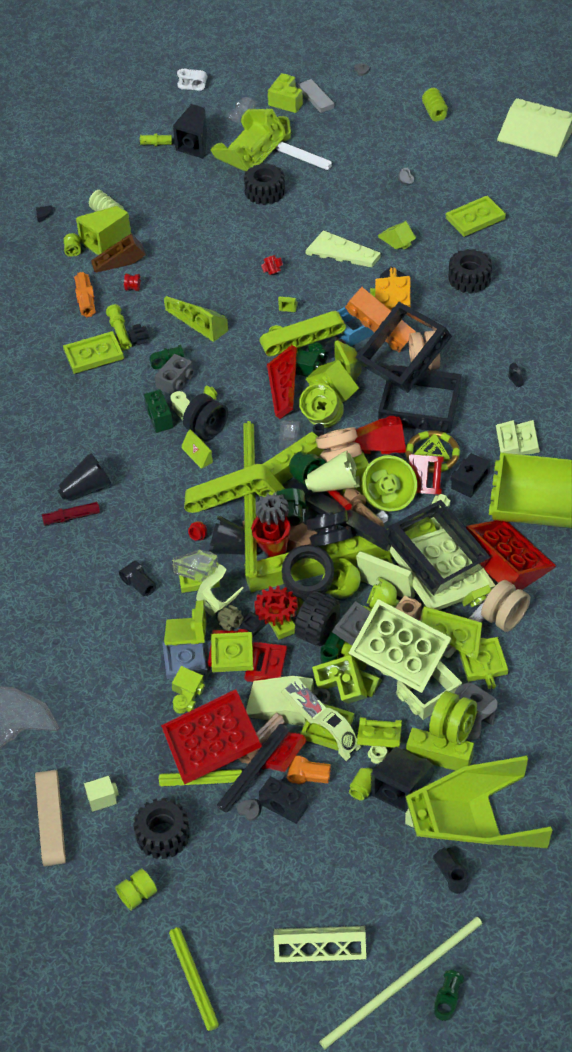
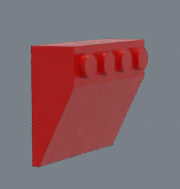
M494 520L466 526L468 532L491 557L484 566V570L498 583L502 580H507L515 585L516 590H522L556 567L553 562L507 521Z

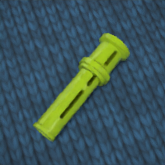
M116 304L110 305L106 309V314L110 317V325L115 329L121 349H130L132 344L124 326L125 319L121 315V308Z

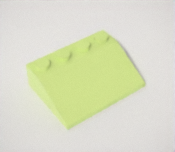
M516 98L509 109L497 141L557 157L572 133V113Z
M378 599L348 654L422 693L450 644L451 637Z

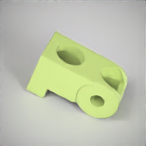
M177 391L171 395L172 409L183 420L184 412L190 401L186 398L184 392Z

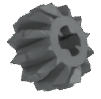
M276 492L273 495L267 493L266 497L260 496L259 501L256 502V515L262 523L267 522L269 526L271 523L278 525V521L284 522L285 517L288 516V502L284 499L283 495L278 496Z

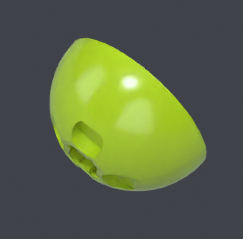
M386 455L374 459L366 467L362 476V490L365 498L372 506L382 511L393 512L401 510L411 503L416 494L417 479L413 469L406 461L396 456Z

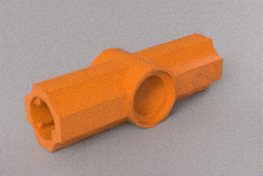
M79 272L74 279L80 313L86 318L92 317L96 313L93 288L89 275Z

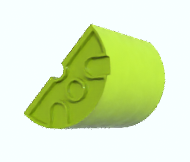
M500 453V459L495 461V471L498 474L493 476V486L496 487H493L491 491L492 501L489 507V515H492V520L572 528V460Z

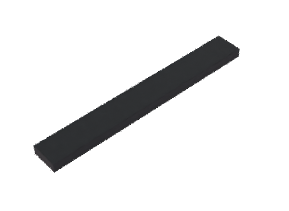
M293 479L283 485L285 489L295 488L302 490L305 493L306 506L320 514L347 511L349 521L341 524V526L350 527L353 533L385 551L390 550L391 545L384 537L387 529L351 509L346 510L337 501L320 492L314 493L312 490H308L297 479Z

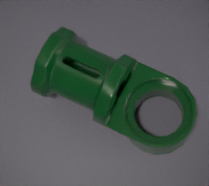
M178 345V347L170 349L164 348L163 351L151 354L149 361L152 368L156 370L161 369L174 354L184 358L182 346ZM159 358L162 359L161 362L154 363V360Z
M446 970L444 972L445 980L443 986L438 991L434 1003V1015L441 1021H447L453 1017L459 998L458 990L460 984L464 982V976L454 970ZM447 1004L451 1011L446 1014L441 1013L438 1010V1006Z

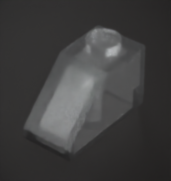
M197 550L176 557L172 560L173 573L203 582L215 572L216 567L218 568V555L212 552Z

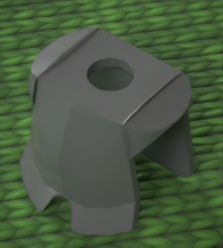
M465 683L456 689L455 694L459 695L460 699L465 697L476 701L477 714L467 739H479L482 720L493 725L495 710L498 704L496 698L473 683Z

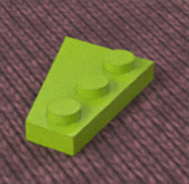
M424 606L420 622L451 637L450 646L476 660L479 651L482 622Z

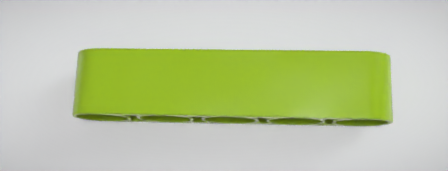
M331 311L265 333L260 337L259 341L266 355L274 356L282 353L290 345L299 348L338 335L346 329V324L338 311Z

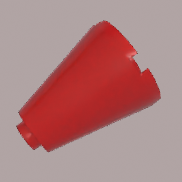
M257 516L252 523V535L267 558L286 554L291 530L287 517H285L284 522L278 521V525L271 523L269 526L267 522L262 523Z

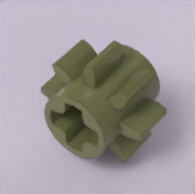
M229 605L228 608H222L218 614L219 625L228 631H231L232 627L238 628L243 620L241 611L233 605Z

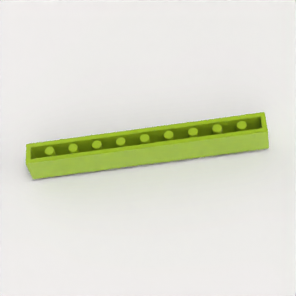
M429 519L405 533L410 539H414L437 530L432 519ZM360 536L317 546L326 551L333 562L343 558L350 561L354 566H358L356 556L359 552H364L376 558L385 555L393 557L390 551H385ZM288 553L257 561V577L249 579L245 575L250 592L284 584L282 580V564ZM311 558L301 559L291 568V576L295 581L325 573L322 564Z

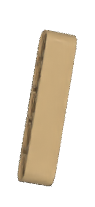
M57 769L35 773L43 866L66 863L58 772Z

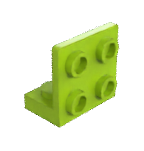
M204 600L196 601L195 609H192V618L166 620L165 645L176 646L179 644L205 643L206 613Z

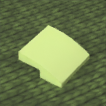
M514 420L496 425L501 453L523 455L540 452L533 420L515 425Z

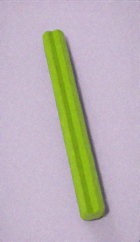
M179 927L171 929L169 931L170 938L206 1029L208 1031L217 1029L219 1027L217 1018L182 931Z

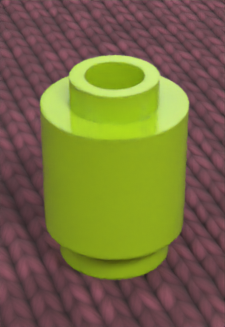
M360 768L350 784L349 793L357 800H364L371 793V773L373 771L371 768Z

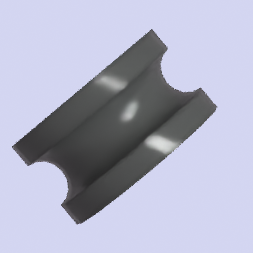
M319 688L313 692L317 699L319 696H323L324 701H320L321 703L330 704V693L326 689Z

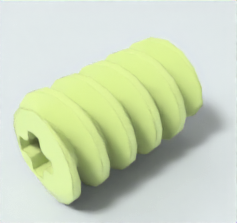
M102 190L93 192L89 199V206L95 212L113 206H118L124 210L123 206H120L118 202L106 193H103Z

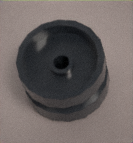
M201 393L193 398L187 406L183 416V426L188 430H192L202 439L211 440L224 428L228 418V408L223 403L215 401L213 397Z
M347 511L317 515L316 518L305 520L307 530H320V533L310 536L311 545L317 547L353 538L350 527L338 528V525L349 521Z

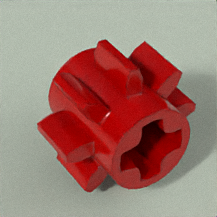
M275 255L263 259L265 262L261 265L263 272L268 271L269 275L281 271L280 266L283 265L281 257L276 258Z

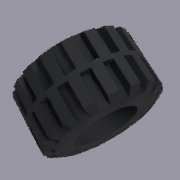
M261 163L260 165L250 167L244 175L246 198L250 199L252 203H262L263 205H266V203L273 204V202H278L279 199H282L285 194V178L281 168L269 163Z
M465 249V251L460 250L458 253H454L449 262L448 280L450 285L456 290L460 289L463 293L465 291L468 293L473 291L477 293L479 290L483 291L491 282L492 262L490 257L486 253L483 254L480 250L476 251V249Z
M318 591L312 592L302 604L295 622L296 637L317 647L324 645L330 632L337 625L340 615L339 600Z
M162 798L161 801L153 799L152 803L146 802L144 808L140 807L138 809V814H135L133 827L136 841L141 851L144 850V853L148 856L152 853V857L156 859L158 856H161L162 859H167L166 855L173 857L176 856V851L179 853L183 851V846H187L188 839L190 838V828L185 809L183 810L181 804L178 803L176 805L174 800L167 801V798ZM160 823H168L173 826L164 833L151 831L154 826Z

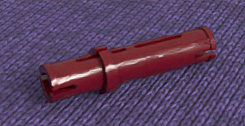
M96 501L68 509L59 508L58 511L42 514L43 524L46 526L58 522L65 523V521L100 513L99 505Z

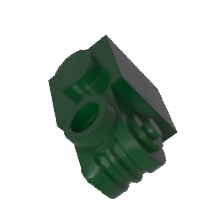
M314 342L309 344V352L297 351L295 374L308 377L316 368L321 366L320 361L325 360L327 352L320 343Z

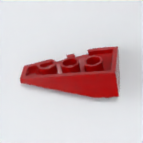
M388 416L356 429L358 437L354 441L349 442L359 443L364 454H370L372 450L381 451V454L406 452L402 422L400 417Z

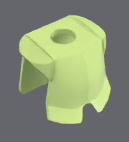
M220 564L218 568L216 567L215 572L202 582L196 597L197 601L204 600L205 610L211 616H214L231 603L244 588L241 587L225 602L217 600L212 594L211 588L224 576L227 570Z

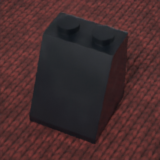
M191 104L173 125L176 151L203 159L205 157L207 141L206 112L204 107Z
M396 746L372 771L371 796L406 813L408 810L406 796L427 786L433 776L434 764L425 758L413 755L409 750Z

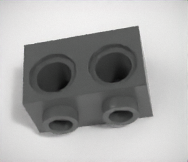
M174 354L155 375L156 388L171 395L178 390L180 391L184 383L191 379L194 374L192 361Z

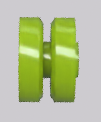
M449 691L442 693L431 715L429 724L430 734L439 738L447 736L449 742L457 745L463 744L468 738L477 714L476 701L465 697L460 699L459 695Z

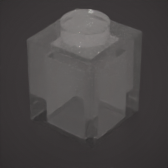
M281 420L279 447L280 449H286L299 440L300 421Z

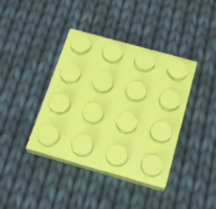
M444 529L411 539L443 578L472 563ZM391 546L389 551L398 565L412 571ZM483 568L433 596L412 571V586L425 606L435 610L462 602L470 592L489 585L491 590L495 587V584Z

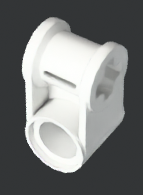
M178 70V87L180 89L201 91L205 88L207 74L204 71Z

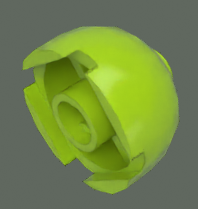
M340 558L333 562L335 564L334 579L326 594L337 599H346L358 590L361 577L359 570L350 561Z
M378 577L377 581L380 582L378 585H373L367 603H370L369 608L372 610L378 599L395 608L399 603V600L396 599L397 591L395 586L388 580Z

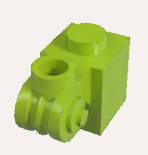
M183 666L179 668L172 682V691L181 694L173 698V709L176 713L184 714L194 709L196 701L193 700H195L197 694H202L205 687L203 675Z

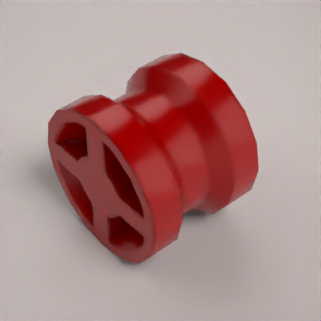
M125 274L124 289L126 291L130 289L139 291L141 283L140 274H135L134 276Z

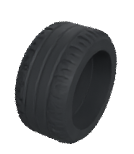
M314 545L299 546L291 550L285 557L282 564V580L287 590L293 592L294 596L307 599L314 591L322 594L326 593L332 585L334 564L329 554L320 547ZM311 558L322 564L325 569V576L316 585L303 586L292 578V566L301 559Z

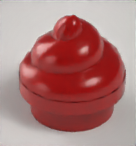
M199 521L192 523L188 529L190 538L195 541L203 540L207 535V526Z

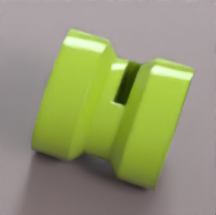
M74 233L67 234L63 239L64 253L70 257L78 256L81 252L80 237Z

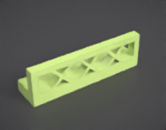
M365 926L274 929L275 962L366 959ZM351 941H361V953H351L346 947ZM328 942H335L340 947L335 954H328L323 948ZM305 943H312L317 950L312 955H306L300 948ZM279 944H289L295 949L290 955L279 956Z

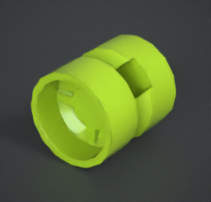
M142 868L130 876L131 881L125 879L115 886L118 896L129 910H133L140 905L142 898L148 899L157 893L154 882Z

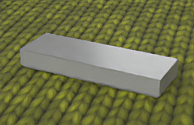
M312 79L298 84V89H302V93L320 113L334 108V103Z

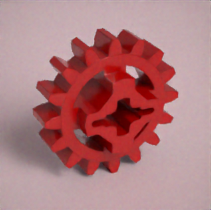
M278 585L276 589L269 586V591L263 589L262 595L257 594V600L254 601L255 614L259 616V620L265 619V624L272 622L273 626L277 622L283 625L284 620L290 622V616L295 617L296 611H298L297 597L293 595V592H287V587L280 590Z

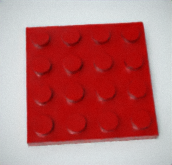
M236 689L161 725L184 784L196 780L262 747Z

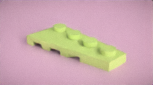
M322 231L306 249V255L312 256V254L320 255L321 258L331 257L336 258L337 261L347 260L351 261L352 264L373 267L381 258V253L326 231Z

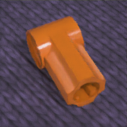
M295 756L289 765L287 780L295 784H303L305 781L329 783L331 764L309 762L305 757Z

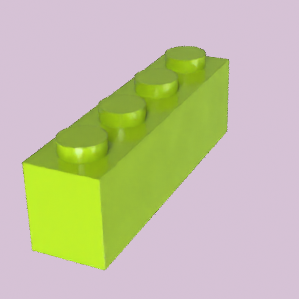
M311 432L262 465H265L282 485L293 478V475L289 472V463L293 455H295L294 453L303 451L320 457L324 449L317 447L316 437L318 436Z

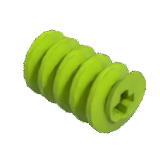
M430 88L425 91L422 101L433 121L444 120L447 116L448 107L440 91L437 88Z

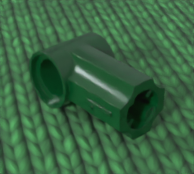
M332 631L326 644L320 649L321 664L339 659L346 642Z

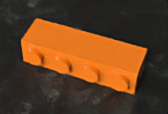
M363 287L357 291L345 306L350 315L358 318L365 327L370 328L373 332L379 328L380 324L391 312ZM401 320L385 342L388 343L391 349L400 352L409 341V334L416 333V331Z

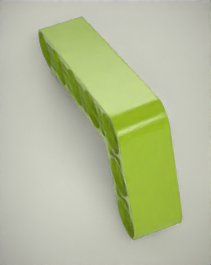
M255 464L187 489L185 491L184 509L190 513L200 512L256 492L259 496L266 497L267 493L273 495L275 492L285 488L265 465Z

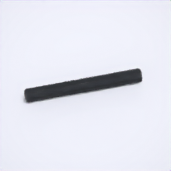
M279 724L217 803V807L221 811L228 812L289 733V729L285 725Z

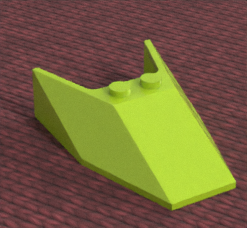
M527 756L464 766L407 795L406 801L416 836L481 844L548 848L552 833L551 827L500 835L489 802L490 795L524 778L528 762Z

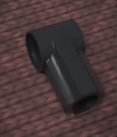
M136 560L119 571L122 581L126 585L131 584L143 597H148L156 589V583L145 574L142 566Z
M444 847L438 850L433 855V859L448 882L450 891L455 894L465 892L468 888L466 868L460 865L450 848Z

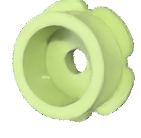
M372 746L368 751V757L375 764H379L389 754L386 747Z

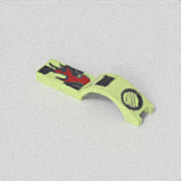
M298 677L281 691L309 723L322 725L334 736L339 748L338 753L345 761L351 757L350 753L354 749L358 751L361 748L360 745H357V738L347 720L337 711L326 708Z

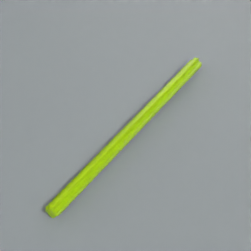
M251 421L243 424L244 468L255 465L254 424ZM255 492L244 496L245 575L249 579L257 577V542L251 530L252 523L256 519Z

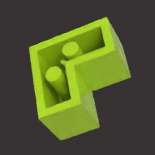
M280 74L268 90L269 106L297 113L303 105L302 89L296 88L295 77Z
M339 360L319 366L306 378L309 386L315 383L329 385L341 398L342 402L346 401L359 389Z
M352 655L312 667L317 687L329 689L338 686L343 702L349 704L367 698L358 660Z

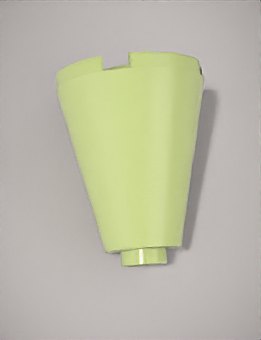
M344 451L309 473L305 483L308 490H312L315 493L360 487L359 476L355 477L357 468L351 454L348 451Z

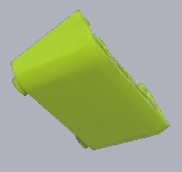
M248 109L241 117L244 131L228 148L223 143L215 144L210 150L214 157L245 172L254 165H260L285 137L284 127L273 109Z

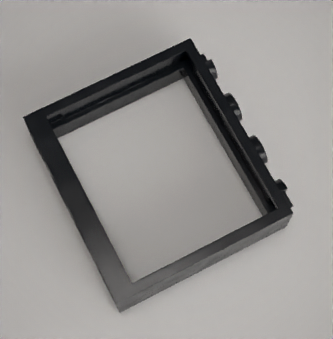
M398 302L355 358L366 369L409 393L451 339L452 335L446 327ZM408 315L435 332L403 374L398 377L374 363L371 359L403 317Z
M390 365L389 371L393 374L394 372L398 373V375H395L400 377L407 367ZM426 370L415 384L417 386L454 390L447 418L387 410L394 385L386 381L378 411V420L388 416L400 417L403 428L451 433L461 388L462 374Z
M442 500L390 525L384 536L433 596L483 569L491 558ZM433 517L472 562L470 565L446 578L439 574L405 533Z

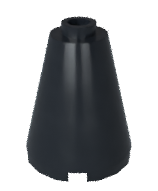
M92 453L87 455L58 485L60 489L57 491L63 500L67 498L70 501L111 484L109 477Z
M217 516L220 524H215L210 546L214 547L209 549L208 553L245 555V528L222 516ZM257 543V552H260L261 548Z

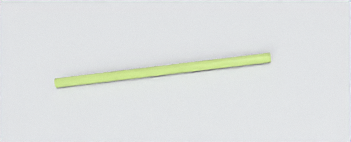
M475 917L319 1041L320 1045L324 1049L329 1047L482 925L481 920Z

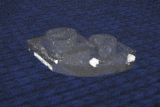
M243 97L236 102V108L227 113V119L240 124L242 115L248 109H255L257 101L249 97Z

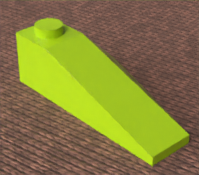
M167 296L164 297L166 311L211 341H216L228 332V321L224 315Z

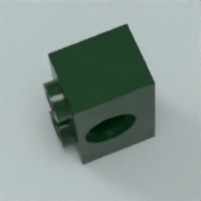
M161 389L145 393V408L155 432L158 433L172 429V415Z

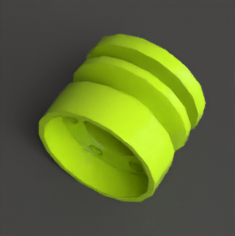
M315 383L308 386L301 394L300 409L313 425L320 423L324 425V428H330L339 422L344 412V406L341 398L329 385Z

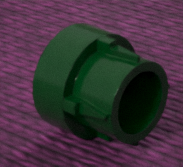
M300 451L294 453L295 455L291 458L289 472L295 479L306 486L305 479H307V475L325 464L326 461L316 454H307Z
M295 488L277 491L276 494L278 496L283 495L284 499L288 502L289 513L286 517L290 522V526H297L304 522L306 508L305 493Z

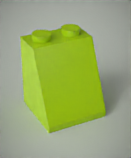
M118 206L76 218L80 243L97 255H100L131 234L129 214Z

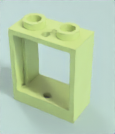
M440 661L432 676L446 689L445 691L455 693L456 689L462 685V682ZM397 681L396 693L399 699L405 701L410 706L411 711L415 715H419L423 720L429 717L442 693L424 705L410 691L411 687Z

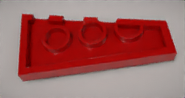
M290 345L267 364L275 416L279 419L293 410L297 348L293 345Z

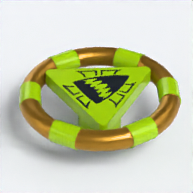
M440 431L418 433L406 445L405 454L409 461L410 454H413L414 445L420 440L429 438L414 454L444 456V462L447 463L442 464L441 472L453 467L460 455V448L456 440L452 436ZM439 438L451 445L453 449L451 459ZM429 466L428 473H434V466Z

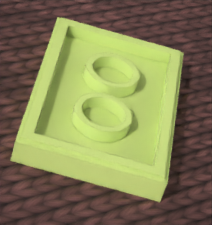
M364 552L358 553L356 558L361 577L360 581L373 586L374 584H379L380 581H377V578L381 577L395 586L398 596L415 597L414 587L412 586V571Z

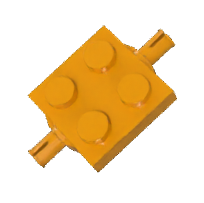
M391 268L390 277L375 279V298L389 310H392L398 302L411 308L410 276L397 277V269Z

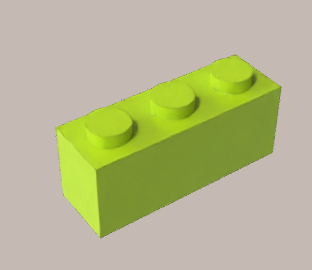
M416 728L411 729L406 744V750H409L413 755L425 758L435 766L455 771L464 766H470L473 757L474 743L465 741L463 744L457 745L449 742L447 736L439 738L431 735L428 731Z

